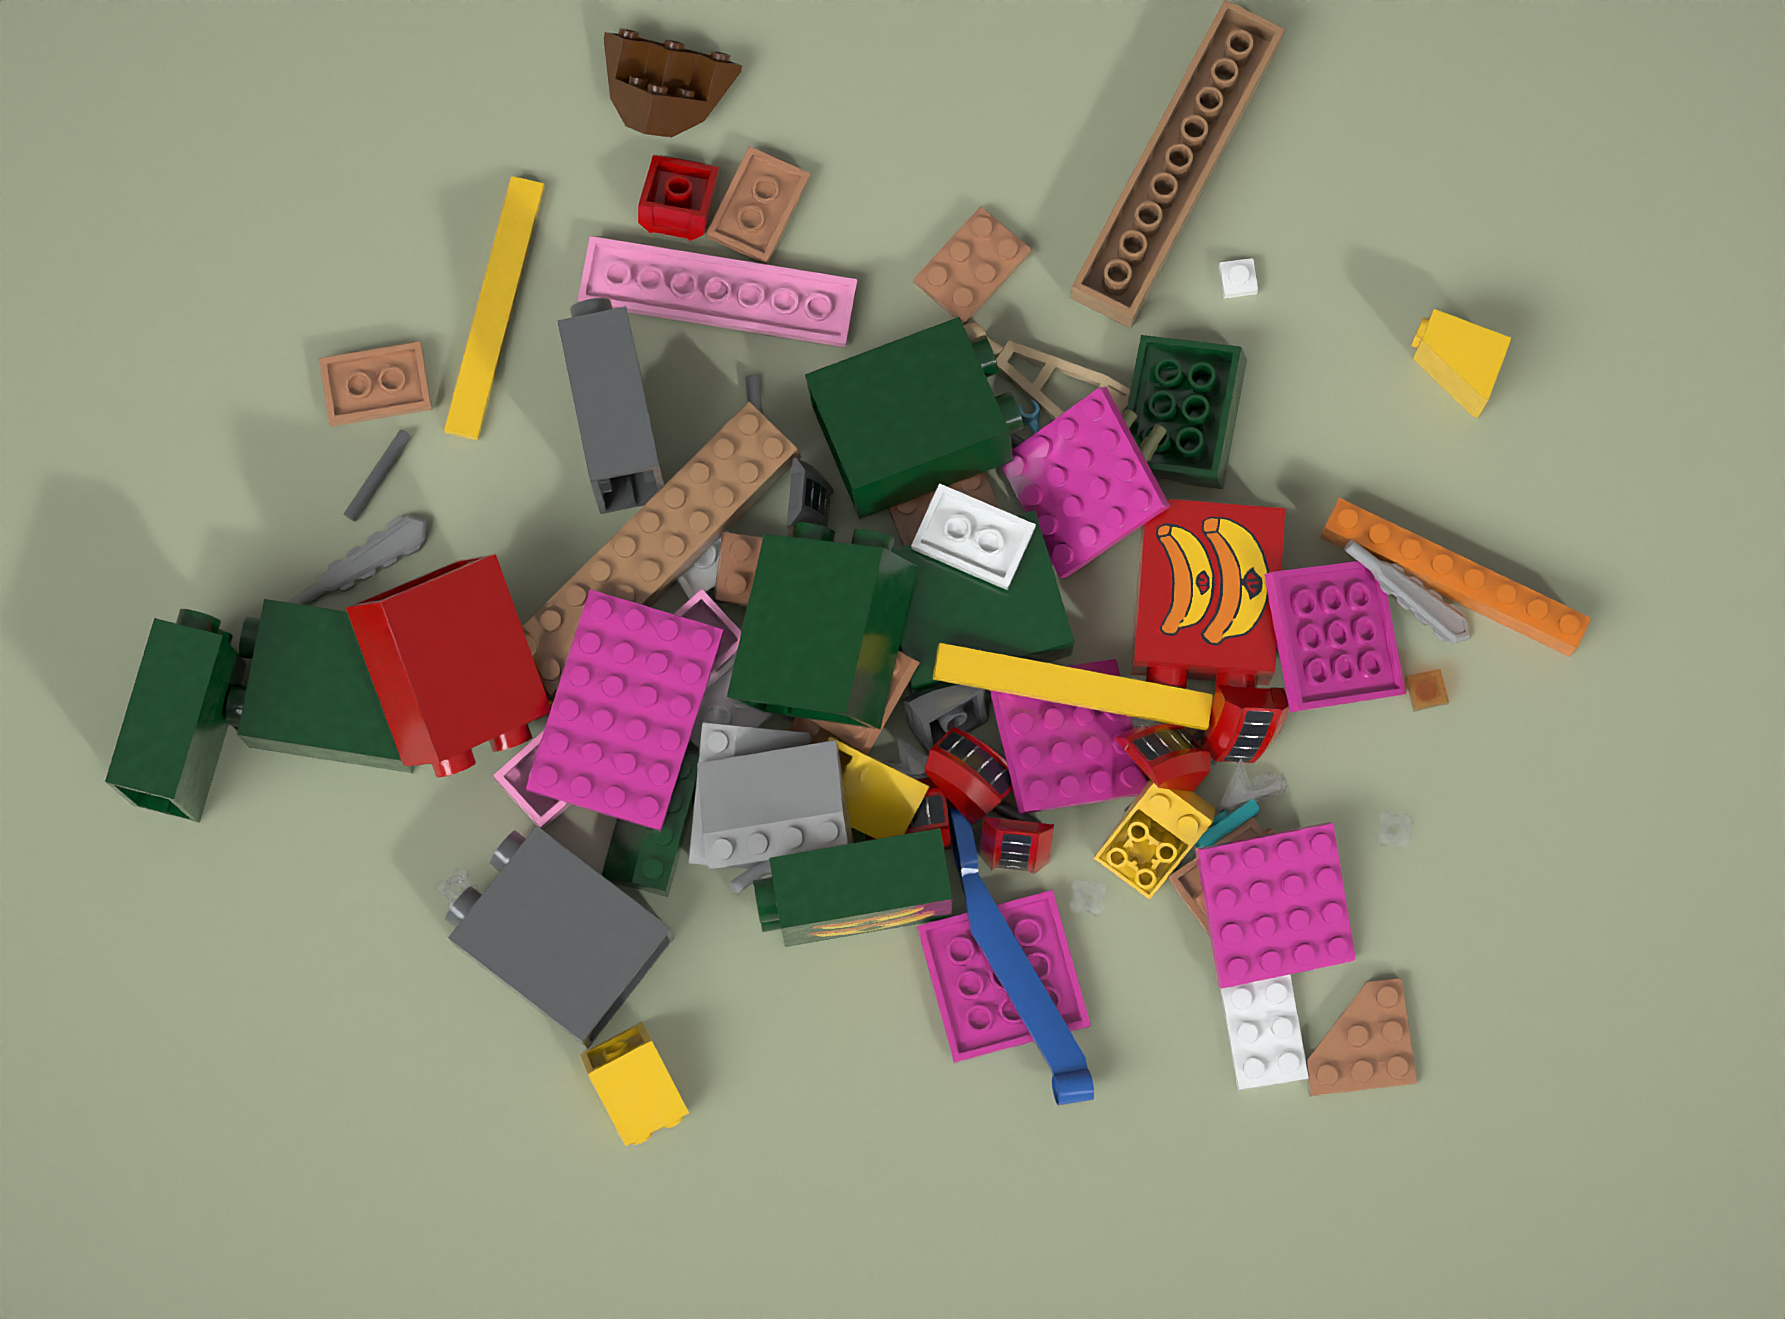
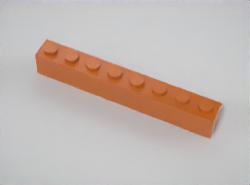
M1341 498L1338 499L1320 538L1343 549L1353 539L1377 559L1381 558V561L1398 564L1404 569L1405 575L1416 577L1423 583V587L1429 590L1433 589L1441 596L1569 657L1578 648L1591 620L1590 617Z

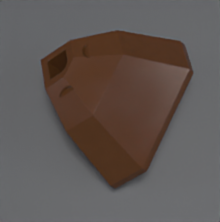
M619 28L618 33L605 32L604 34L610 99L625 126L642 134L672 138L704 122L742 70V65L730 61L731 55L711 51L709 55L684 49V43L673 40H665V43L640 38L638 37L639 32Z

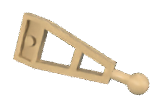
M968 323L964 325L969 340L982 335L986 336V332L980 324ZM987 337L995 358H997L999 371L1026 396L1036 401L1039 407L1053 420L1064 412L1046 397L1042 391L1055 371L1098 387H1107L1121 415L1127 409L1130 389L1109 376L1010 340L1003 347ZM1013 356L1043 366L1033 384L1009 364Z

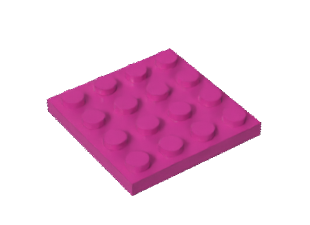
M1099 387L1012 450L1013 461L1002 465L1025 512L1036 511L1049 558L1060 578H1067L1170 507L1107 387Z
M1359 561L1264 574L1290 713L1406 694L1388 595L1380 588V583L1368 568Z
M1117 659L1066 666L1121 677ZM990 690L1019 815L1135 797L1140 794L1147 784L1143 770L1115 740L1116 736L1133 729L1130 716Z
M1325 822L1195 849L1218 987L1223 989L1356 961L1334 823Z
M1053 890L998 904L997 907L1069 1030L1073 1032L1090 1027L1091 1024ZM967 913L917 926L954 1063L1034 1042L970 930Z

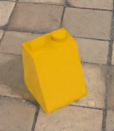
M1433 309L1429 319L1422 318L1411 346L1417 348L1413 359L1471 416L1479 418L1489 400L1512 338Z
M643 1022L580 1054L587 1074L625 1146L632 1143L634 1145L641 1144L647 1141L654 1131L662 1127L671 1128L679 1124L684 1119L683 1116L689 1114Z

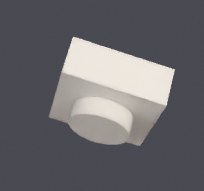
M1253 258L1219 263L1224 299L1258 293Z

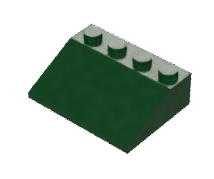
M1141 335L1127 409L1137 415L1129 430L1138 447L1144 438L1148 436L1155 424L1161 425L1167 431L1147 463L1154 476L1187 485L1223 489L1247 358L1241 346Z

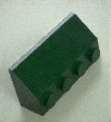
M687 752L685 754L661 831L617 818L601 874L608 881L665 897L669 896L695 801L698 755Z

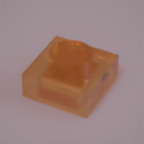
M1441 669L1406 676L1405 681L1413 712L1449 703Z

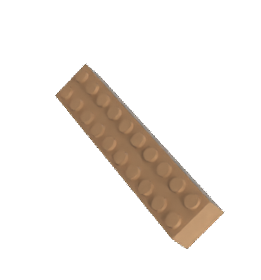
M1227 0L1223 1L1073 283L1070 299L1129 328L1132 327L1282 42L1285 28Z
M750 402L522 626L543 687L551 696L555 698L590 589L651 607L681 575L721 538L723 532H727L792 467L793 458H801L799 450Z

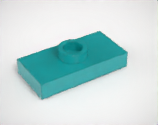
M1252 799L1232 814L1228 809L1223 811L1213 819V827L1203 833L1194 845L1196 848L1214 845L1252 817H1257L1260 807Z

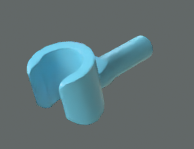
M1032 400L1033 414H1025L1021 404L1019 405V411L1023 423L1029 425L1034 435L1040 430L1038 423L1040 413L1038 403Z

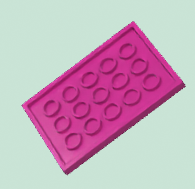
M590 589L525 788L526 791L661 831L721 644L724 629Z

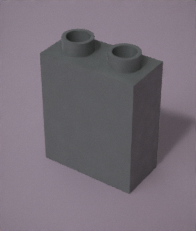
M607 298L587 299L571 306L572 317L557 320L589 479L600 514L644 506L664 486L627 308L624 306L613 309L611 300Z
M538 826L533 829L527 838L515 830L499 845L489 862L490 865L499 871V874L482 894L470 886L451 906L445 920L456 928L448 939L456 948L588 1049L675 937L669 926Z

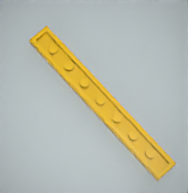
M514 176L510 178L444 428L446 434L479 441L545 189L544 183Z
M939 643L933 673L934 680L1195 729L1207 730L1209 727L1213 694L944 643Z

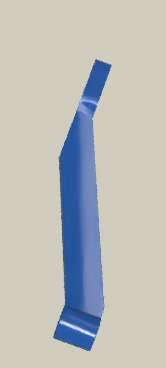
M957 808L948 809L950 837L956 867L961 879L971 933L1051 1069L1052 1090L1055 1102L1059 1106L1093 1100V1080L1087 1068L1085 1055L979 876L978 857L972 825Z

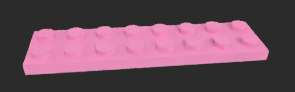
M590 236L578 302L593 298H607L611 300L613 309L626 306L629 313L846 348L857 289V279Z

